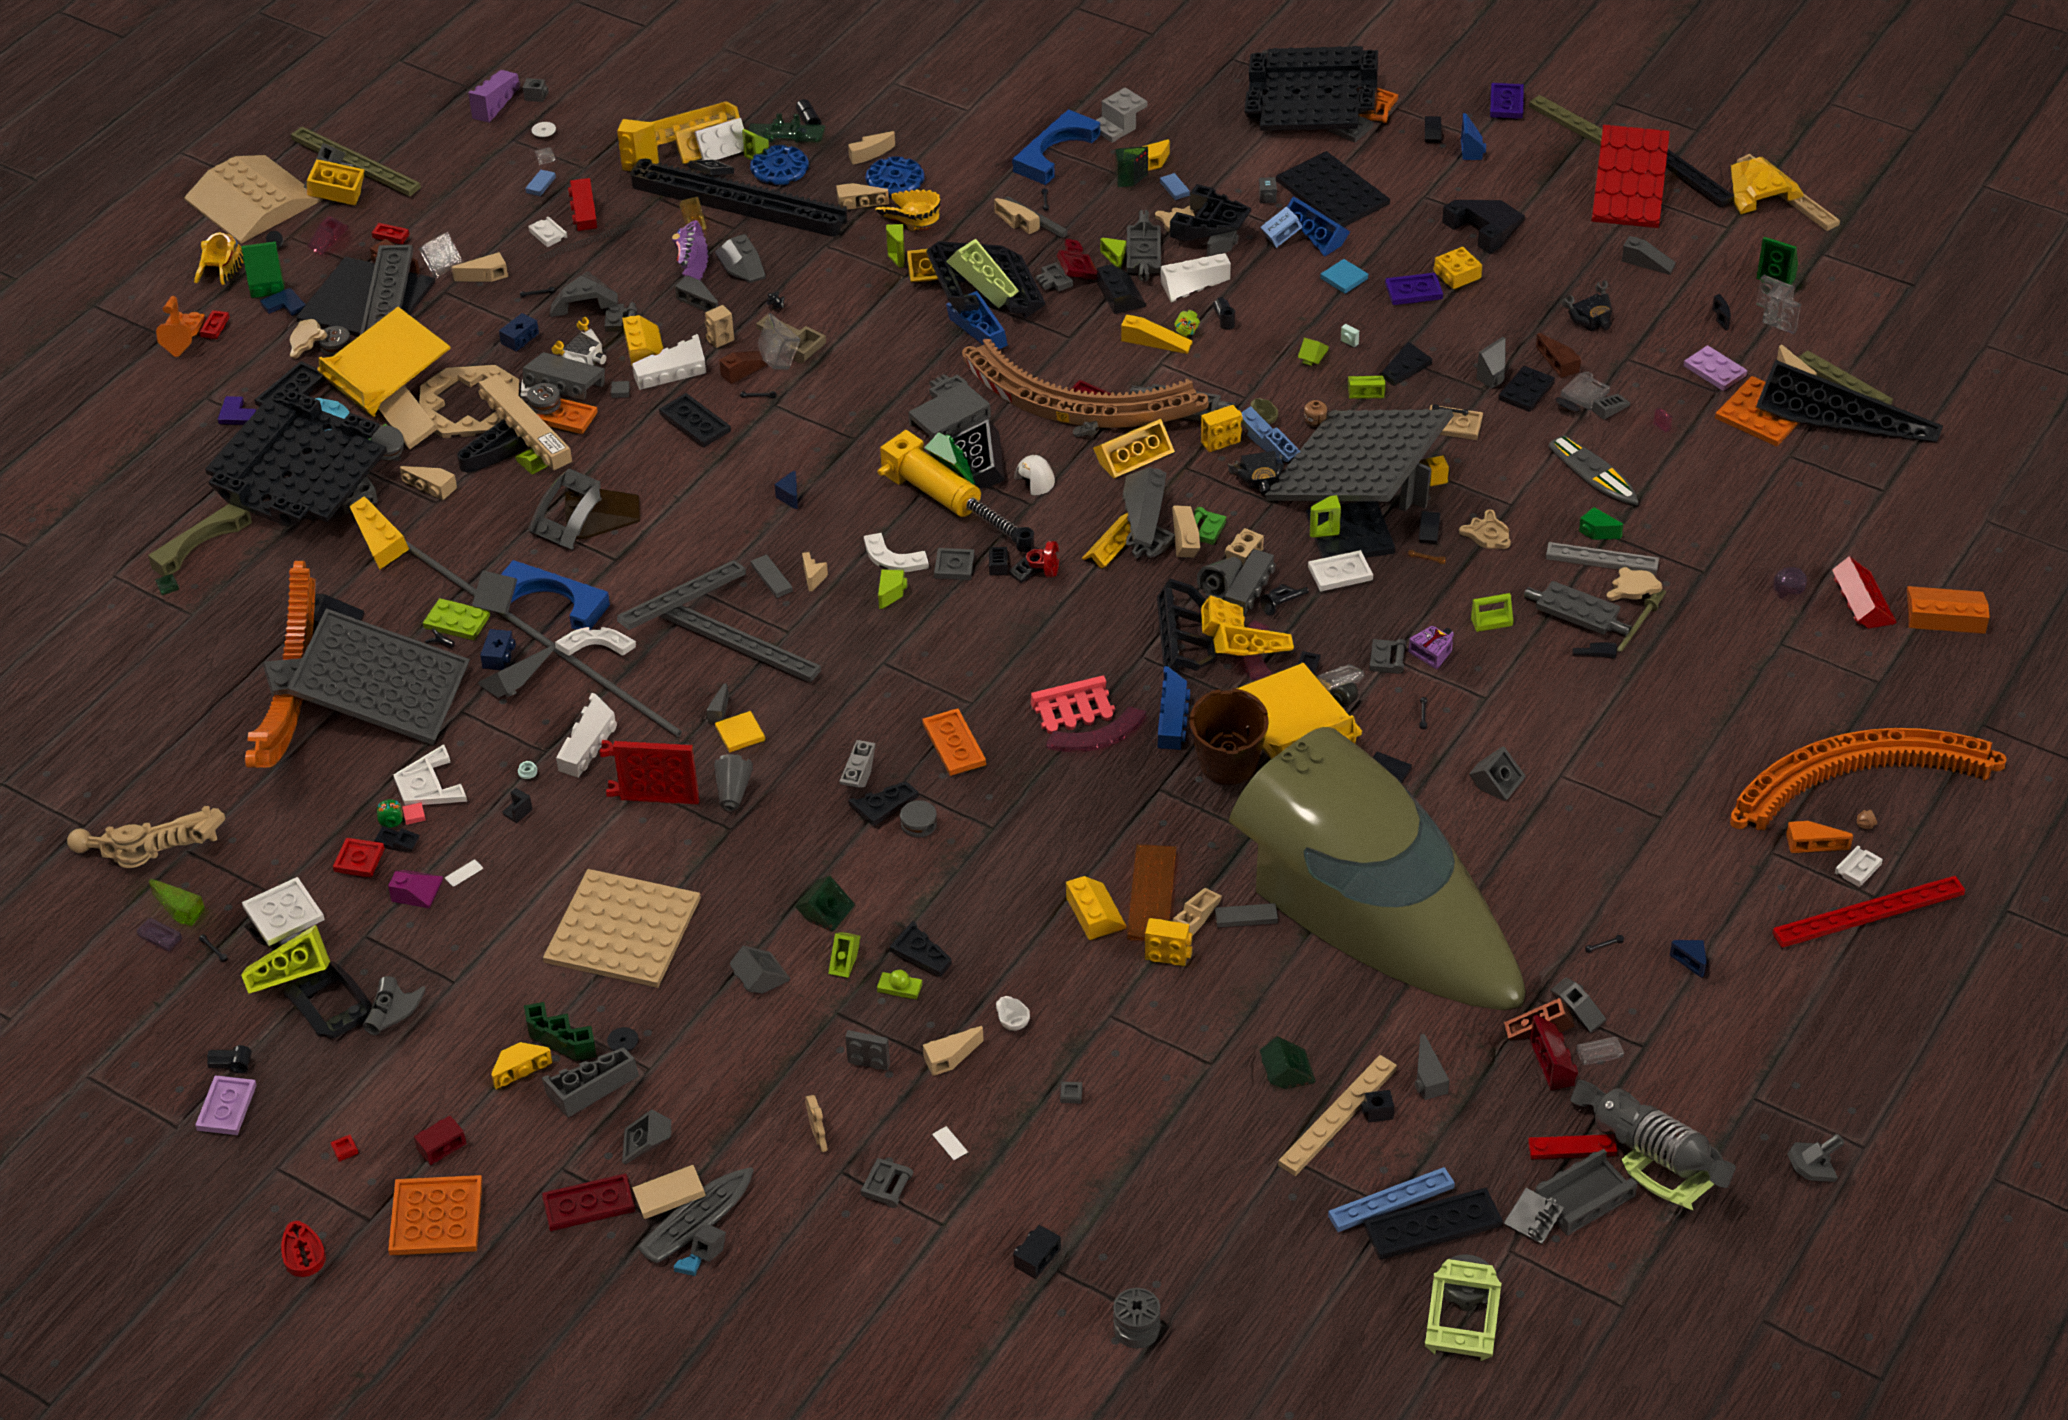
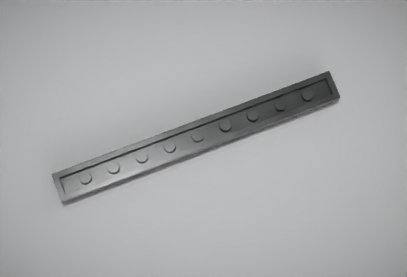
M683 605L660 615L664 619L810 683L821 672V666Z

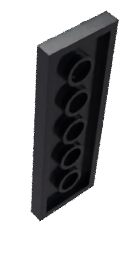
M1486 1187L1364 1220L1365 1230L1379 1260L1498 1228L1503 1225V1220Z

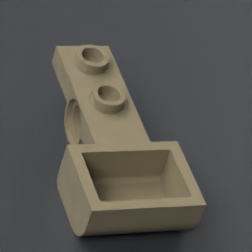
M766 315L756 323L757 329L770 335L776 345L781 346L785 343V356L798 363L805 362L826 344L825 335L807 326L798 330L769 315Z

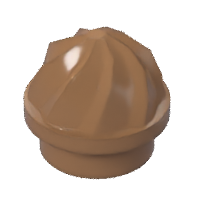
M1863 810L1857 816V825L1863 829H1872L1877 824L1872 810Z

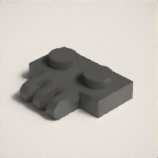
M1056 262L1042 267V274L1037 275L1035 278L1044 290L1055 287L1057 291H1061L1073 286V280L1065 274L1064 270Z
M943 374L940 378H935V381L929 382L932 387L929 389V393L932 397L936 398L963 383L967 385L968 383L958 375L949 378Z

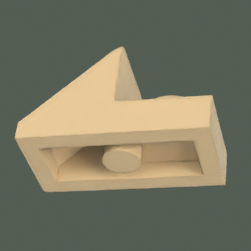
M806 552L802 553L803 567L809 591H813L828 576L827 563L815 564V560L811 559L810 553Z

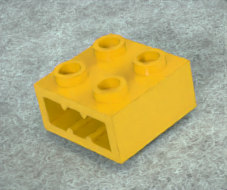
M1464 247L1435 257L1434 272L1452 289L1481 278L1482 264Z
M1230 405L1201 415V443L1208 452L1241 442L1242 413L1234 405Z
M1210 595L1201 607L1202 633L1208 636L1215 637L1220 624L1244 627L1245 616L1243 615V607L1237 604H1232Z
M1149 918L1145 932V960L1185 966L1187 958H1191L1192 946L1189 945L1192 943L1193 933H1189V924Z

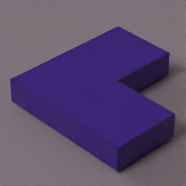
M226 396L218 417V423L244 425L256 412V409L242 408L244 403L243 397Z

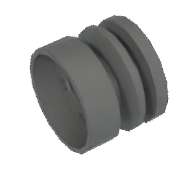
M1131 1288L1121 1292L1115 1299L1113 1306V1330L1115 1337L1121 1344L1130 1348L1138 1349L1151 1345L1158 1338L1160 1332V1303L1154 1293L1143 1288Z

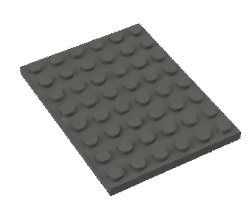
M326 609L288 687L287 694L434 745L470 659Z

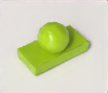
M901 969L895 970L891 974L883 972L877 986V992L917 1000L922 987V980L909 977L906 971Z

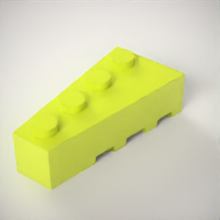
M314 925L246 967L241 976L248 993L325 970L330 960L317 926Z

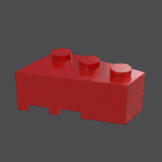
M590 178L570 180L571 187H568L569 197H573L570 205L571 211H575V215H572L573 225L577 224L578 231L597 229Z

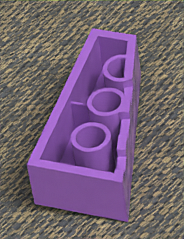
M500 70L491 76L490 80H485L482 86L478 85L475 87V91H469L472 119L490 122L519 89L520 81L518 74Z

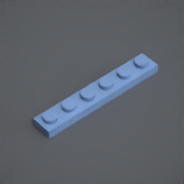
M1445 1167L1332 1209L1328 1211V1217L1337 1232L1364 1223V1220L1388 1214L1454 1188L1455 1183Z

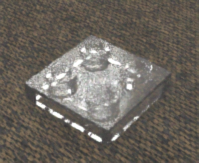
M444 232L419 248L434 278H438L451 270V266L463 262L448 232Z
M1583 372L1561 390V397L1591 410L1593 401L1604 398L1610 392V386L1593 379L1592 373Z

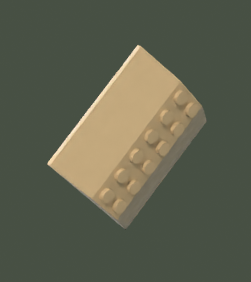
M266 155L235 156L208 170L184 197L186 202L227 234L234 237L240 244L322 201V198L307 195V189L304 188L302 182Z

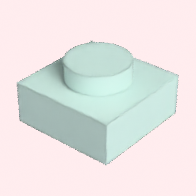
M1347 324L1341 327V341L1355 348L1359 344V330Z

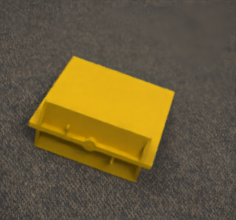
M397 307L333 357L322 358L320 356V367L317 370L333 386L350 398L354 404H357L372 417H375L381 402L445 354L451 347L401 308Z
M1304 663L1236 688L1256 696L1267 709L1269 726L1262 749L1271 759L1307 733L1318 728H1334L1353 743L1356 742L1357 736L1362 735V730L1355 723V717L1347 714Z

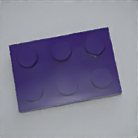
M1491 83L1490 117L1523 118L1524 84Z
M1436 273L1385 278V285L1392 305L1443 299V292Z

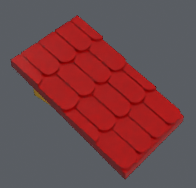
M1603 125L1591 222L1659 228L1670 131Z

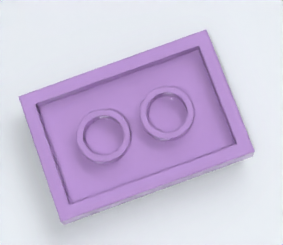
M1708 345L1684 361V367L1722 391H1725L1747 376L1748 371Z
M214 1076L195 1125L197 1131L238 1135L257 1086L256 1081Z

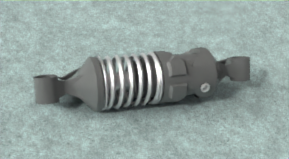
M1584 1080L1577 1081L1570 1100L1583 1107L1593 1106L1595 1124L1599 1130L1606 1134H1616V1138L1621 1144H1625L1633 1150L1643 1153L1644 1156L1655 1160L1656 1163L1668 1168V1170L1673 1171L1680 1177L1688 1178L1700 1171H1708L1712 1183L1724 1188L1729 1187L1736 1166L1723 1160L1719 1151L1709 1145V1140L1705 1135L1692 1130V1128L1673 1119V1117L1668 1116L1652 1105H1641L1629 1092L1621 1088L1613 1089L1605 1094L1592 1083Z

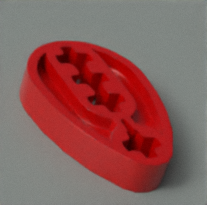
M292 1221L286 1226L281 1242V1253L286 1270L291 1275L297 1277H307L317 1273L326 1261L325 1250L320 1238L308 1225L301 1221ZM295 1230H298V1231H299V1233H298L299 1237H298V1238H297L296 1234L294 1233ZM303 1246L305 1250V1254L307 1256V1260L309 1263L308 1267H305L301 1252L299 1250V1247Z

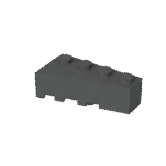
M623 1047L599 1056L598 1060L594 1062H582L579 1064L580 1067L569 1071L567 1068L563 1069L556 1076H544L542 1081L546 1095L569 1118L637 1078L639 1073L635 1058Z

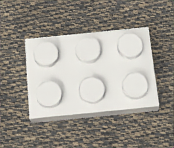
M741 118L694 132L702 160H717L744 151L742 137L744 127Z
M1361 550L1308 562V568L1320 592L1373 580V573Z

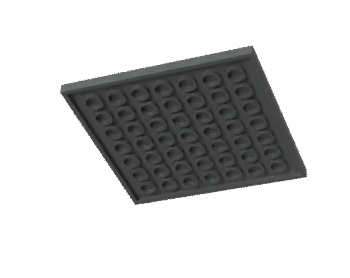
M1444 409L1333 410L1329 412L1326 420L1320 424L1300 450L1301 452L1297 453L1290 464L1287 465L1286 469L1270 487V491H1267L1265 494L1267 501H1322L1329 496L1337 495L1339 501H1390L1454 416L1452 410Z

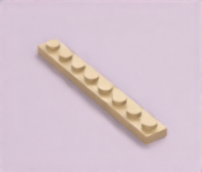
M1379 1055L1278 1160V1166L1296 1176L1361 1108V1102H1364L1365 1093L1377 1091L1397 1071V1065Z

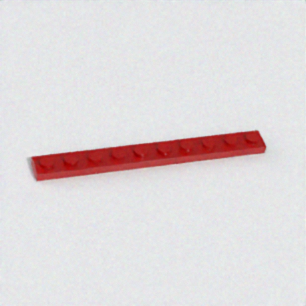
M1952 876L1775 927L1772 934L1781 948L1963 896L1965 888L1956 876Z

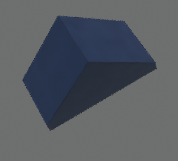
M792 471L774 484L775 495L780 501L794 509H798L796 471Z
M1704 940L1672 941L1670 956L1702 978L1706 968Z

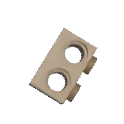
M723 305L705 312L706 337L709 343L718 348L734 341L732 313Z
M1244 528L1240 534L1236 535L1232 544L1226 547V559L1237 557L1244 565L1253 549L1263 550L1264 536Z

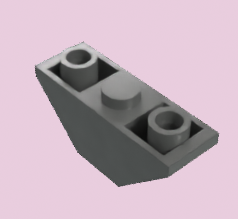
M1565 977L1550 990L1557 999L1561 998L1574 1017L1590 1033L1606 1021V1018L1589 995L1573 980Z

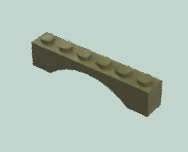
M231 504L226 505L149 554L151 568L162 577L167 578L180 569L185 557L202 542L218 535L238 532L251 524L250 512Z

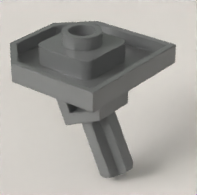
M1836 1134L1823 1144L1819 1142L1815 1144L1795 1142L1787 1155L1795 1171L1807 1180L1835 1182L1838 1177L1830 1163V1154L1842 1147L1844 1140L1839 1134Z

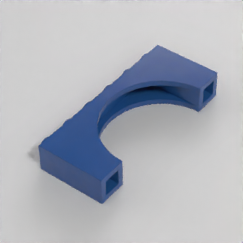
M1068 109L1013 158V172L1046 185L1055 177L1054 163L1048 161L1043 156V152L1050 146L1062 141L1079 140L1093 143L1101 135L1100 122Z
M514 560L501 574L517 579L511 603L521 596L534 592H554L568 598L574 604L569 616L571 628L575 630L589 627V630H591L610 606L607 591Z

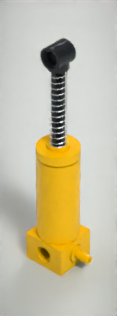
M904 430L880 447L881 468L877 471L880 476L885 475L898 485L907 480L960 517H965L974 511V514L984 518L983 520L987 523H990L993 527H998V530L1001 529V532L1004 534H1008V537L1016 543V548L1020 552L1027 553L1034 549V531L1031 528H1016L1017 526L1012 525L1010 521L1007 522V519L1001 518L1000 514L997 515V512L989 510L986 505H982L983 503H980V489L924 452L923 440L908 430Z

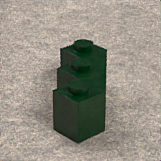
M545 1002L524 1005L530 1038L575 1061L597 1057L592 1026L571 1029L568 1014L547 1017Z

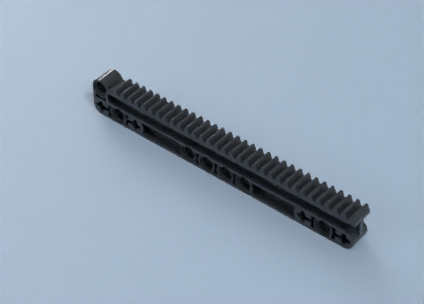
M648 158L640 159L630 172L632 187L636 190L832 237L840 234L841 225L847 224L848 221L846 206L841 208V205L835 207L834 203L829 205L828 202L823 204L822 201L817 202L816 199L811 201L810 198H807L805 200L804 196L799 198L798 195L793 197L792 193L786 195V192L781 194L780 191L774 192V189L769 191L768 188H765L763 190L762 186L759 188L756 185L751 187L750 183L747 185L744 182L739 184V181L733 182L732 179L727 181V178L721 180L720 176L715 178V175L709 177L708 174L703 175V172L697 174V171L691 172V169L685 171V168L679 170L678 166L676 168L673 165L668 167L667 164L662 166L661 162L654 164Z

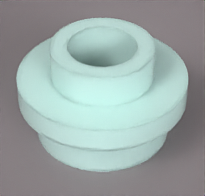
M531 761L522 762L518 768V775L523 779L533 778L538 772L536 765Z

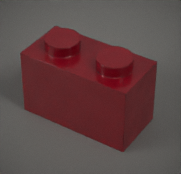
M451 1115L439 1120L436 1124L420 1131L414 1136L416 1149L429 1165L466 1145L464 1131Z

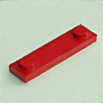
M1614 1134L1528 1138L1531 1160L1589 1157L1593 1152H1599L1602 1149H1605L1607 1152L1606 1156H1617Z

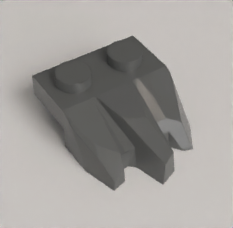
M1156 526L1151 547L1133 542L1131 532L1126 537V545L1134 547L1132 551L1134 558L1137 559L1145 554L1151 558L1165 552L1174 542L1175 534Z

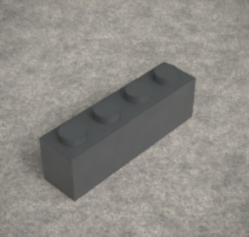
M1253 549L1225 595V601L1243 607L1244 616L1249 609H1252L1255 598L1260 596L1263 585L1267 584L1270 573L1273 574L1275 571L1274 555Z

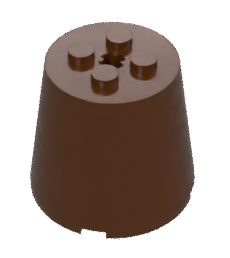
M1232 688V690L1226 691L1217 689L1202 696L1193 706L1190 714V728L1200 768L1210 780L1219 784L1233 785L1247 780L1255 772L1269 726L1267 709L1256 696L1241 689Z

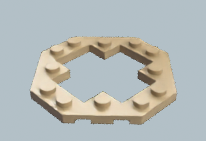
M496 365L445 368L420 386L419 404L438 427L434 433L440 437L451 438L452 435H461V437L475 436V433H485L503 420V418H500L496 411L481 422L467 415L454 424L436 412L445 406L444 400L437 395L457 381H461L471 388L481 380L498 374L519 396V379Z

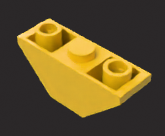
M1169 139L1124 151V166L1134 169V159L1148 149V171L1161 168L1170 154Z
M520 1042L502 1050L491 1073L495 1089L506 1086L517 1079L526 1077L530 1073L552 1064L550 1049L544 1046Z

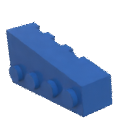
M977 291L968 295L976 296L980 304L978 311L962 310L960 315L950 302L946 304L949 319L981 344H983L984 339H991L998 349L1008 346L1005 330Z

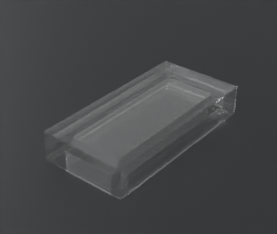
M1617 1036L1578 1044L1576 1047L1583 1065L1616 1059L1624 1055Z

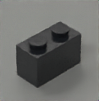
M1038 1225L1034 1231L1032 1230L1028 1233L1025 1242L1014 1250V1267L1037 1279L1061 1250V1236Z

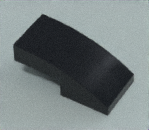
M1425 116V142L1441 143V116Z
M1717 294L1713 299L1712 310L1717 314L1716 321L1726 331L1729 330L1731 313L1725 299L1721 294Z
M1422 511L1419 542L1437 544L1440 522L1439 512Z
M382 826L374 842L384 843L386 849L412 852L420 835L403 828L398 832Z

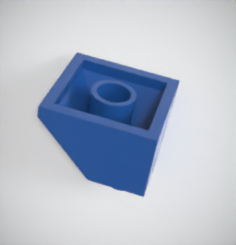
M1463 113L1461 130L1462 159L1482 160L1483 153H1486V143H1483L1482 135L1468 115Z

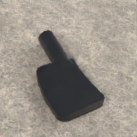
M1609 642L1590 643V648H1572V655L1616 658L1617 644Z

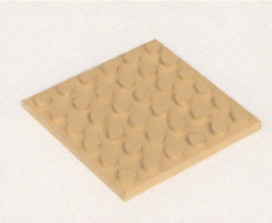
M587 869L543 956V961L552 965L658 988L700 901V893Z

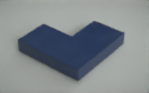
M291 288L260 300L261 306L268 314L285 308L293 316L300 313L306 306Z

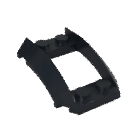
M330 961L325 970L302 977L295 983L291 980L287 981L283 992L284 996L288 997L291 1003L307 1019L315 1030L316 1035L326 1034L327 1038H336L363 1023L368 1017L370 1007L372 1006L353 978L333 961ZM339 980L352 994L358 1004L349 1007L346 1011L333 1016L325 1022L307 997Z

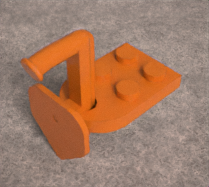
M171 296L163 307V311L170 314L165 324L157 327L156 335L158 343L173 356L178 357L191 344L192 337L198 333L206 319L205 314H199L198 312L182 314V312H179L176 296Z

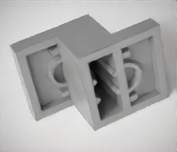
M1123 88L1102 100V117L1096 120L1100 122L1101 136L1113 143L1135 130L1136 113L1147 107V101L1127 88Z

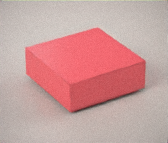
M422 802L402 806L406 825L426 821Z

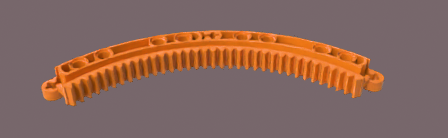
M294 561L293 568L289 570V614H287V634H285L286 641L284 642L283 660L303 658L313 636L316 579L310 578V569L306 568L305 561ZM290 694L274 695L270 710H268L261 725L256 730L248 732V741H255V747L246 751L245 764L247 768L272 767L282 758L293 737L303 699Z
M1884 728L1845 733L1797 749L1760 773L1737 799L1736 807L1731 813L1730 825L1736 829H1743L1751 821L1756 823L1757 830H1765L1766 825H1769L1770 820L1772 821L1773 816H1776L1777 811H1780L1781 807H1785V803H1789L1790 798L1794 799L1795 795L1799 796L1800 791L1805 792L1806 788L1810 789L1812 784L1816 786L1817 781L1822 783L1824 778L1826 780H1829L1830 776L1835 778L1836 773L1841 776L1843 771L1848 774L1850 769L1856 772L1857 767L1860 770H1863L1864 766L1871 769V765L1878 768L1879 764L1882 767H1885L1886 764L1893 767L1894 763L1898 767L1901 766V763L1908 767L1909 763H1911L1913 767L1920 764L1921 768H1923L1927 764L1929 768L1935 765L1938 770L1942 766L1945 771L1951 768L1952 772L1959 770L1960 774L1967 772V776L1973 773L1975 778L1982 776V780L1985 781L1989 779L1992 770H2003L2007 759L2004 754L1991 750L1992 742L1952 732L1917 728Z

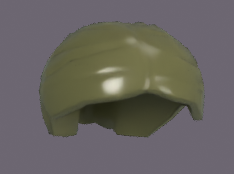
M1255 398L1251 402V407L1268 424L1276 421L1278 409L1269 400Z

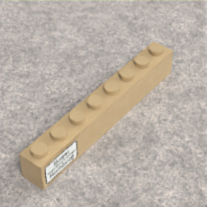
M498 374L479 382L480 397L488 402L491 409L497 411L499 417L503 418L507 425L515 430L518 437L524 439L526 445L530 446L535 454L543 459L546 465L556 470L572 462L570 448Z

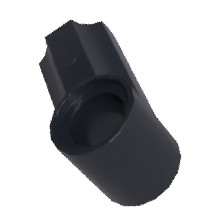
M1223 297L1217 298L1213 302V308L1220 320V327L1226 330L1233 329L1235 327V309L1230 307L1228 301Z
M243 1045L235 1046L233 1050H210L207 1055L208 1068H230L233 1072L245 1073L249 1067L252 1051L249 1047Z

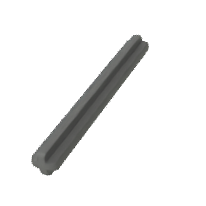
M1009 196L1004 198V200L1017 203L1037 214L1040 218V226L1061 238L1067 236L1068 230Z

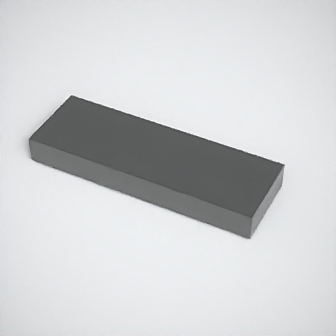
M767 554L750 561L752 568L776 598L793 592L790 583Z
M1275 903L1215 908L1217 928L1278 923Z

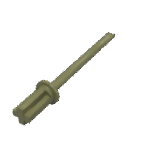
M1665 590L1653 593L1650 599L1645 600V610L1619 645L1617 651L1622 652L1650 611L1658 609L1659 602L1666 594Z

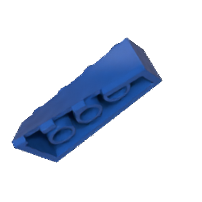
M1294 196L1287 206L1298 217L1304 234L1311 239L1312 243L1318 247L1324 256L1341 247L1351 232Z
M1164 666L1158 727V748L1181 750V743L1186 740V731L1183 728H1187V717L1184 715L1189 712V703H1186V700L1190 701V689H1187V681L1167 666Z

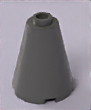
M1230 557L1202 567L1197 573L1196 579L1199 589H1203L1206 597L1211 595L1221 599L1224 598L1243 567L1241 560L1237 557Z
M722 755L720 760H715L714 764L719 803L724 810L733 811L740 806L753 771V763L748 758L747 761L743 760L740 755Z

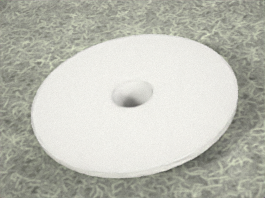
M540 122L532 127V133L538 137H548L556 131L555 125L550 122Z

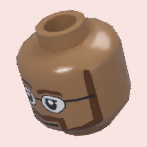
M1313 400L1305 405L1304 420L1312 427L1320 426L1327 418V407L1323 402Z

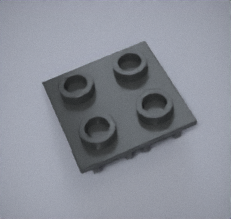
M1525 1188L1504 1224L1543 1244L1564 1207L1558 1205V1201L1553 1197L1547 1199Z

